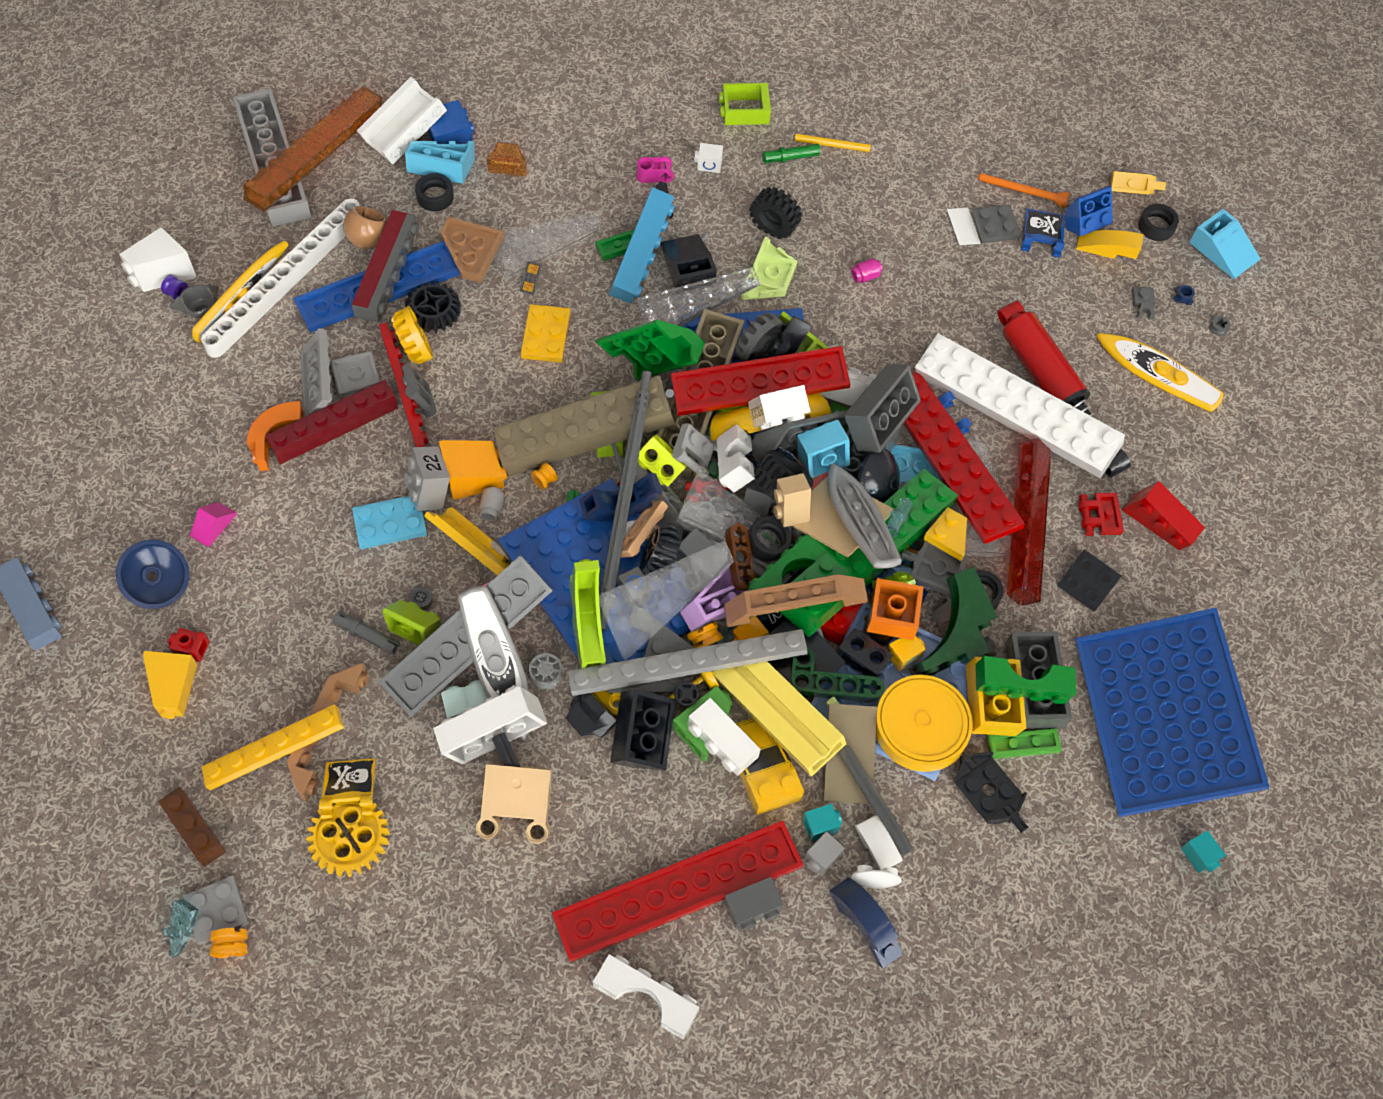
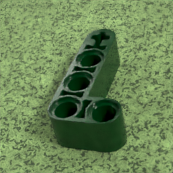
M807 648V654L804 655L808 657L809 663L803 665L797 661L798 656L792 658L790 684L802 696L830 699L834 696L835 699L875 702L884 692V683L878 677L814 671L815 657L810 648ZM803 678L807 681V686L800 688L796 685L795 680ZM822 680L828 681L831 689L823 690L820 688L819 682ZM849 682L853 684L855 690L847 692L844 690L843 684ZM860 684H862L861 689H863L861 693H859ZM870 685H873L874 690H876L875 694H872L871 690L868 689Z

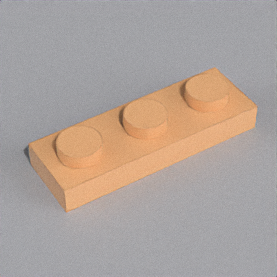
M663 500L652 501L653 506L640 514L624 537L621 558L633 557L639 553L640 546L652 533L656 523L664 516L663 513L668 505Z

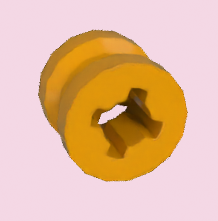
M546 462L541 465L539 470H534L530 474L534 483L541 490H545L548 488L549 483H554L558 480L556 472Z

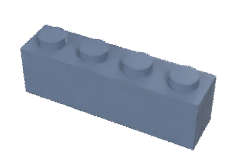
M18 557L0 565V590L27 642L36 651L61 638L62 635L58 629L62 626L55 615L51 617L49 611L52 610V607L46 597L41 598L40 593L43 590L37 580L32 581L30 576L34 575L30 566L28 563L22 564Z

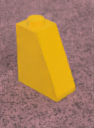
M144 651L143 658L154 708L163 718L174 719L175 716L184 717L197 668L196 661L192 655Z

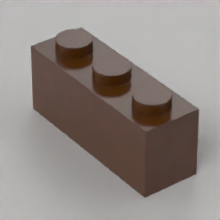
M178 787L158 801L196 859L204 867L226 852L181 787Z

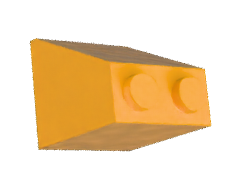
M439 441L441 454L450 476L449 487L453 500L481 494L484 489L489 487L505 488L506 470L500 467L498 448L495 449L493 441Z

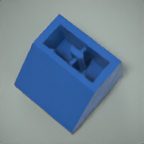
M1106 186L1076 198L1065 211L1066 229L1079 236H1083L1112 224V186Z

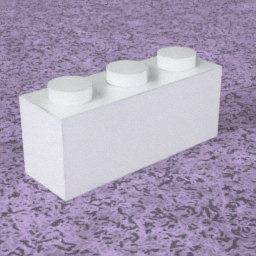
M711 698L689 716V731L696 738L700 737L705 742L706 749L712 755L716 754L722 760L721 763L727 771H733L738 776L758 759L761 749Z

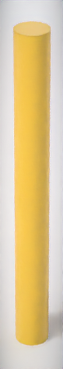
M796 134L795 136L796 142L818 143L823 146L870 152L871 144Z

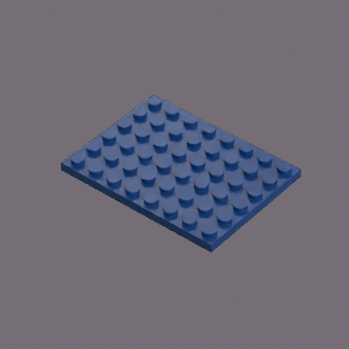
M612 478L498 539L499 546L511 563L522 554L553 589L539 604L578 661L572 623L573 607L569 589L570 575H573L574 563L583 559L598 560L600 567V597L613 521L599 522L586 520L579 499L593 489L618 491L619 487ZM636 515L628 517L627 522L637 520L638 517ZM648 538L640 546L641 549L637 555L620 559L617 580L618 576L636 567H640L641 556ZM673 563L669 574L662 581L658 582L647 579L652 587L651 597L646 604L639 607L679 637H682L691 630L680 611L697 594ZM617 581L612 608H609L606 629L602 630L606 658L605 664L643 658L649 638V633L627 626L632 608L629 607L617 588Z
M1217 607L1075 638L1119 817L1269 789L1270 786Z

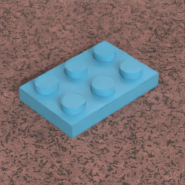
M410 496L352 508L360 550L427 536L423 512L416 510L414 502L410 501Z

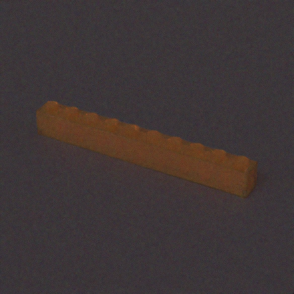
M362 86L358 91H354L347 100L341 102L340 106L335 110L332 109L328 116L320 119L316 126L308 129L304 136L296 139L293 145L288 149H284L281 155L276 159H272L269 165L264 169H260L251 180L248 179L243 186V200L265 212L356 134L357 130L381 107L383 97L365 86Z

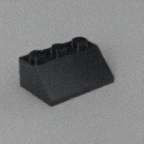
M638 689L621 692L610 763L631 768L665 771L676 699Z

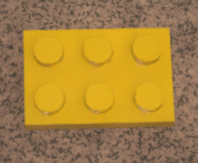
M530 304L521 349V359L563 363L571 308Z

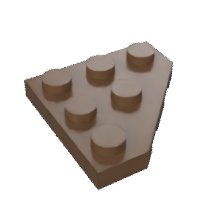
M449 216L440 231L462 278L481 283L505 237L504 231Z

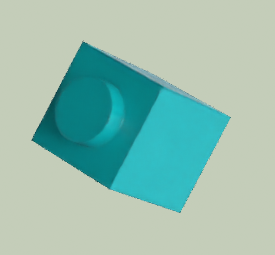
M832 803L804 812L802 818L811 842L819 840L826 831L830 835L838 833L841 827L840 824H842L841 815L838 810H834Z
M1208 830L1181 847L1198 873L1207 870L1209 873L1221 866L1219 861L1226 856Z

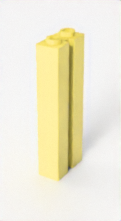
M767 661L712 672L718 684L811 777L846 745L844 736Z

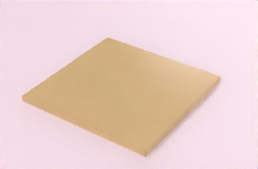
M826 477L811 491L810 521L792 525V527L806 535H810L815 540L848 558L859 546L846 529L832 504ZM872 497L884 521H886L895 512V509Z

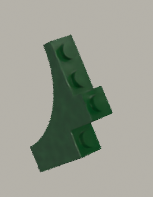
M974 567L946 579L951 596L949 624L945 635L935 650L922 661L914 664L917 674L925 671L928 675L939 670L938 665L946 662L947 666L959 660L963 664L970 662L974 657H982V655L989 653L980 630L991 626L990 621L997 618V615Z

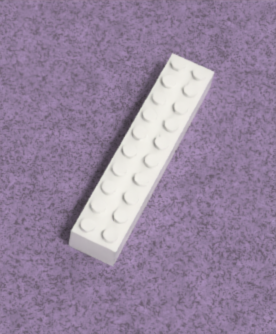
M939 333L915 366L916 372L922 375L926 382L946 393L951 391L953 396L1100 479L1124 443L1125 435Z

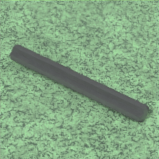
M847 745L838 751L839 755L874 812L885 826L900 854L906 855L913 850L912 845L851 746Z

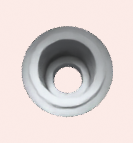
M489 487L483 490L478 508L480 518L486 521H495L500 516L505 495L499 488Z

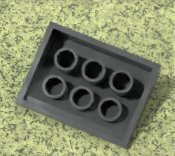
M848 410L790 422L766 431H760L753 437L751 453L758 464L768 451L782 452L780 448L793 454L796 458L798 455L797 435L835 420H839L841 426L845 429L847 423L844 415Z

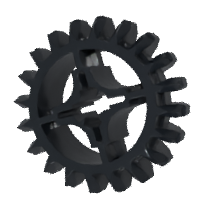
M429 281L428 285L425 286L421 283L420 288L414 287L413 292H408V298L405 299V307H411L418 319L420 328H425L427 333L434 330L437 334L440 328L445 332V326L452 328V322H457L458 316L461 313L459 296L452 287L448 288L446 283L441 286L438 281L435 284H431Z
M661 520L649 535L639 567L645 578L660 582L669 574L674 561H676L682 540L681 527L676 525V523Z

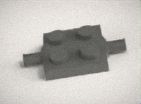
M925 541L922 549L917 554L904 549L901 558L913 562L911 576L915 579V583L950 596L946 579L965 570L968 555L964 554L963 560L959 561Z

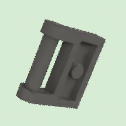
M410 363L402 366L404 372L402 379L407 386L405 394L422 408L425 416L432 417L436 413V407L429 384Z

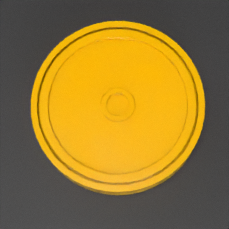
M913 675L902 678L893 683L884 692L877 706L876 738L879 745L894 762L910 770L931 772L951 765L963 753L972 734V714L965 698L955 687L937 677Z

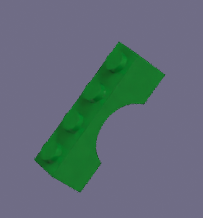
M804 534L801 535L794 547L786 549L775 564L771 563L767 566L760 578L756 577L750 582L748 586L749 591L783 585L782 579L786 574L794 570L809 568L831 548L808 534L806 536Z
M984 656L975 664L976 691L985 692L986 695L1006 694L1009 698L1030 697L1032 701L1046 699L1053 700V703L1056 704L1067 703L1068 700L1077 695L1075 667L1051 665L1042 673L1040 679L1029 680L1019 676L1005 658Z

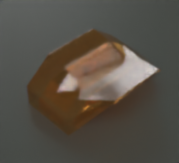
M498 142L494 150L487 156L488 173L527 177V161L522 155L518 144Z

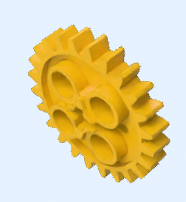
M360 801L335 803L332 818L322 819V810H317L320 818L311 819L315 827L307 828L312 836L307 837L306 840L312 844L308 847V851L314 853L312 859L314 862L319 861L318 866L320 869L327 866L326 871L328 874L333 873L336 869L338 877H341L344 871L351 877L355 869L361 875L363 866L371 870L370 862L372 860L377 863L380 862L377 854L386 853L382 845H388L389 841L383 836L389 835L390 831L388 828H384L388 825L387 819H382L384 813L382 810L377 811L376 803L373 804L372 815H362ZM358 815V819L355 822L347 823L350 816ZM337 819L342 821L348 832L352 835L354 841L361 849L360 853H356L347 837H345L341 828L336 823ZM329 830H337L336 834L333 837H325L326 833ZM363 835H372L368 842H360ZM350 849L346 857H338L341 850Z

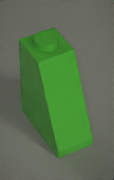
M717 686L673 720V729L703 763L708 759L710 752L706 749L705 742L700 737L696 738L689 731L688 719L695 710L710 698L729 716L732 699L725 690L721 691Z

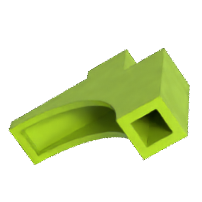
M583 559L574 563L573 575H570L569 580L573 607L572 623L580 669L604 665L606 662L600 619V567L598 560Z

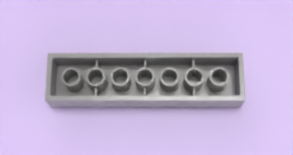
M271 88L233 97L272 227L312 218Z

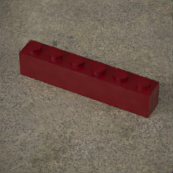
M383 380L265 436L270 449L281 465L398 409L396 398L387 382Z

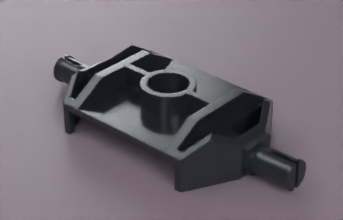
M964 749L959 757L961 765L953 782L987 824L1005 822L1010 824L1012 822L1020 833H1023L1029 826L1022 820L1019 812L1027 793L1024 792L1022 794L992 758L993 752L971 755ZM982 786H992L995 791L994 795H986L982 790Z

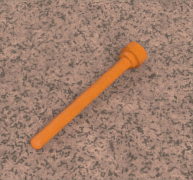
M983 173L978 175L979 181L1055 201L1059 207L1063 208L1066 207L1070 195L1069 192L1062 191V193L1058 192L1057 194Z

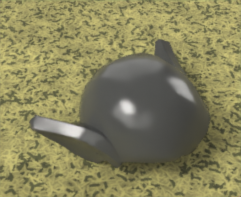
M213 285L190 286L169 307L170 309L187 312L194 318H202L215 304L219 287Z

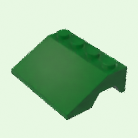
M657 319L596 339V343L612 358L622 354L633 364L634 378L636 380H641L643 371H649L651 376H655L698 363L705 342L691 329Z

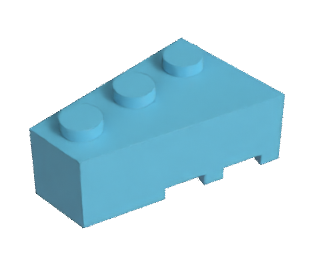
M411 141L405 152L407 172L423 176L429 173H439L448 177L452 182L463 184L475 161L474 141H468V144H456L455 141H449V144H437V141Z

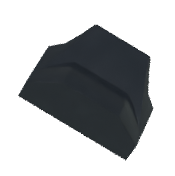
M594 692L578 695L571 702V709L566 716L567 721L581 737L596 735L603 738L616 725L617 721L615 715Z

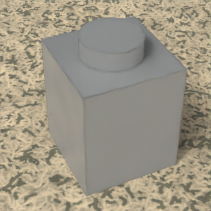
M826 831L806 853L804 858L807 861L806 865L814 873L819 872L823 876L842 856L845 847Z

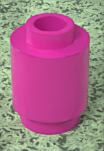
M875 258L857 263L855 267L851 268V274L856 283H864L878 278L882 272V265Z

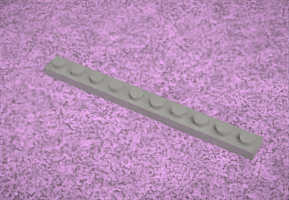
M802 629L570 670L568 671L572 696L805 655L807 654V646Z

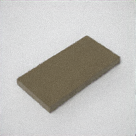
M829 703L828 721L844 736L845 746H851L873 782L877 707ZM837 752L825 764L823 801L869 804L839 752Z

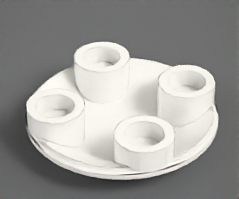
M859 865L857 866V872L851 875V879L858 884L873 889L890 888L902 882V879L898 876V869L892 867H885L883 870H872V866Z

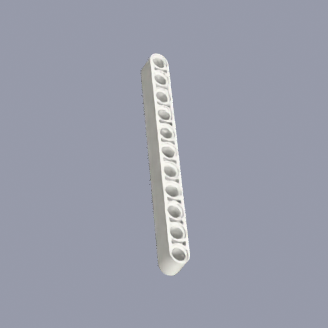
M346 199L202 335L203 346L210 357L216 358L223 355L345 237L343 221L350 209L360 206L357 200Z

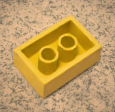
M974 657L965 666L968 705L973 720L972 734L1018 735L1026 729L1024 697L1009 698L1006 694L991 696L986 695L985 692L976 691L975 664L982 657ZM1007 659L1011 668L1022 677L1020 660Z

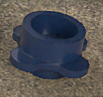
M1188 285L1177 286L1175 288L1176 295L1173 297L1174 301L1192 305L1194 302L1192 298L1195 295L1194 289Z

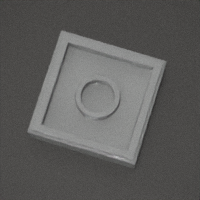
M372 351L330 360L340 398L353 395L380 382Z

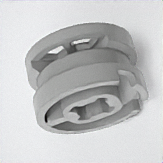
M550 653L539 654L529 664L530 680L538 689L551 690L560 684L563 677L562 664L555 655Z

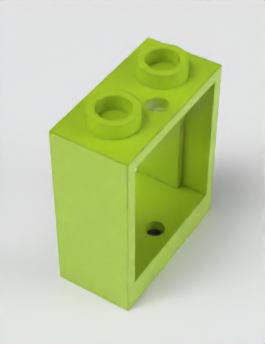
M768 83L723 84L722 92H719V103L723 104V106H720V117H724V125L770 124L771 106ZM759 100L760 109H729L728 101Z

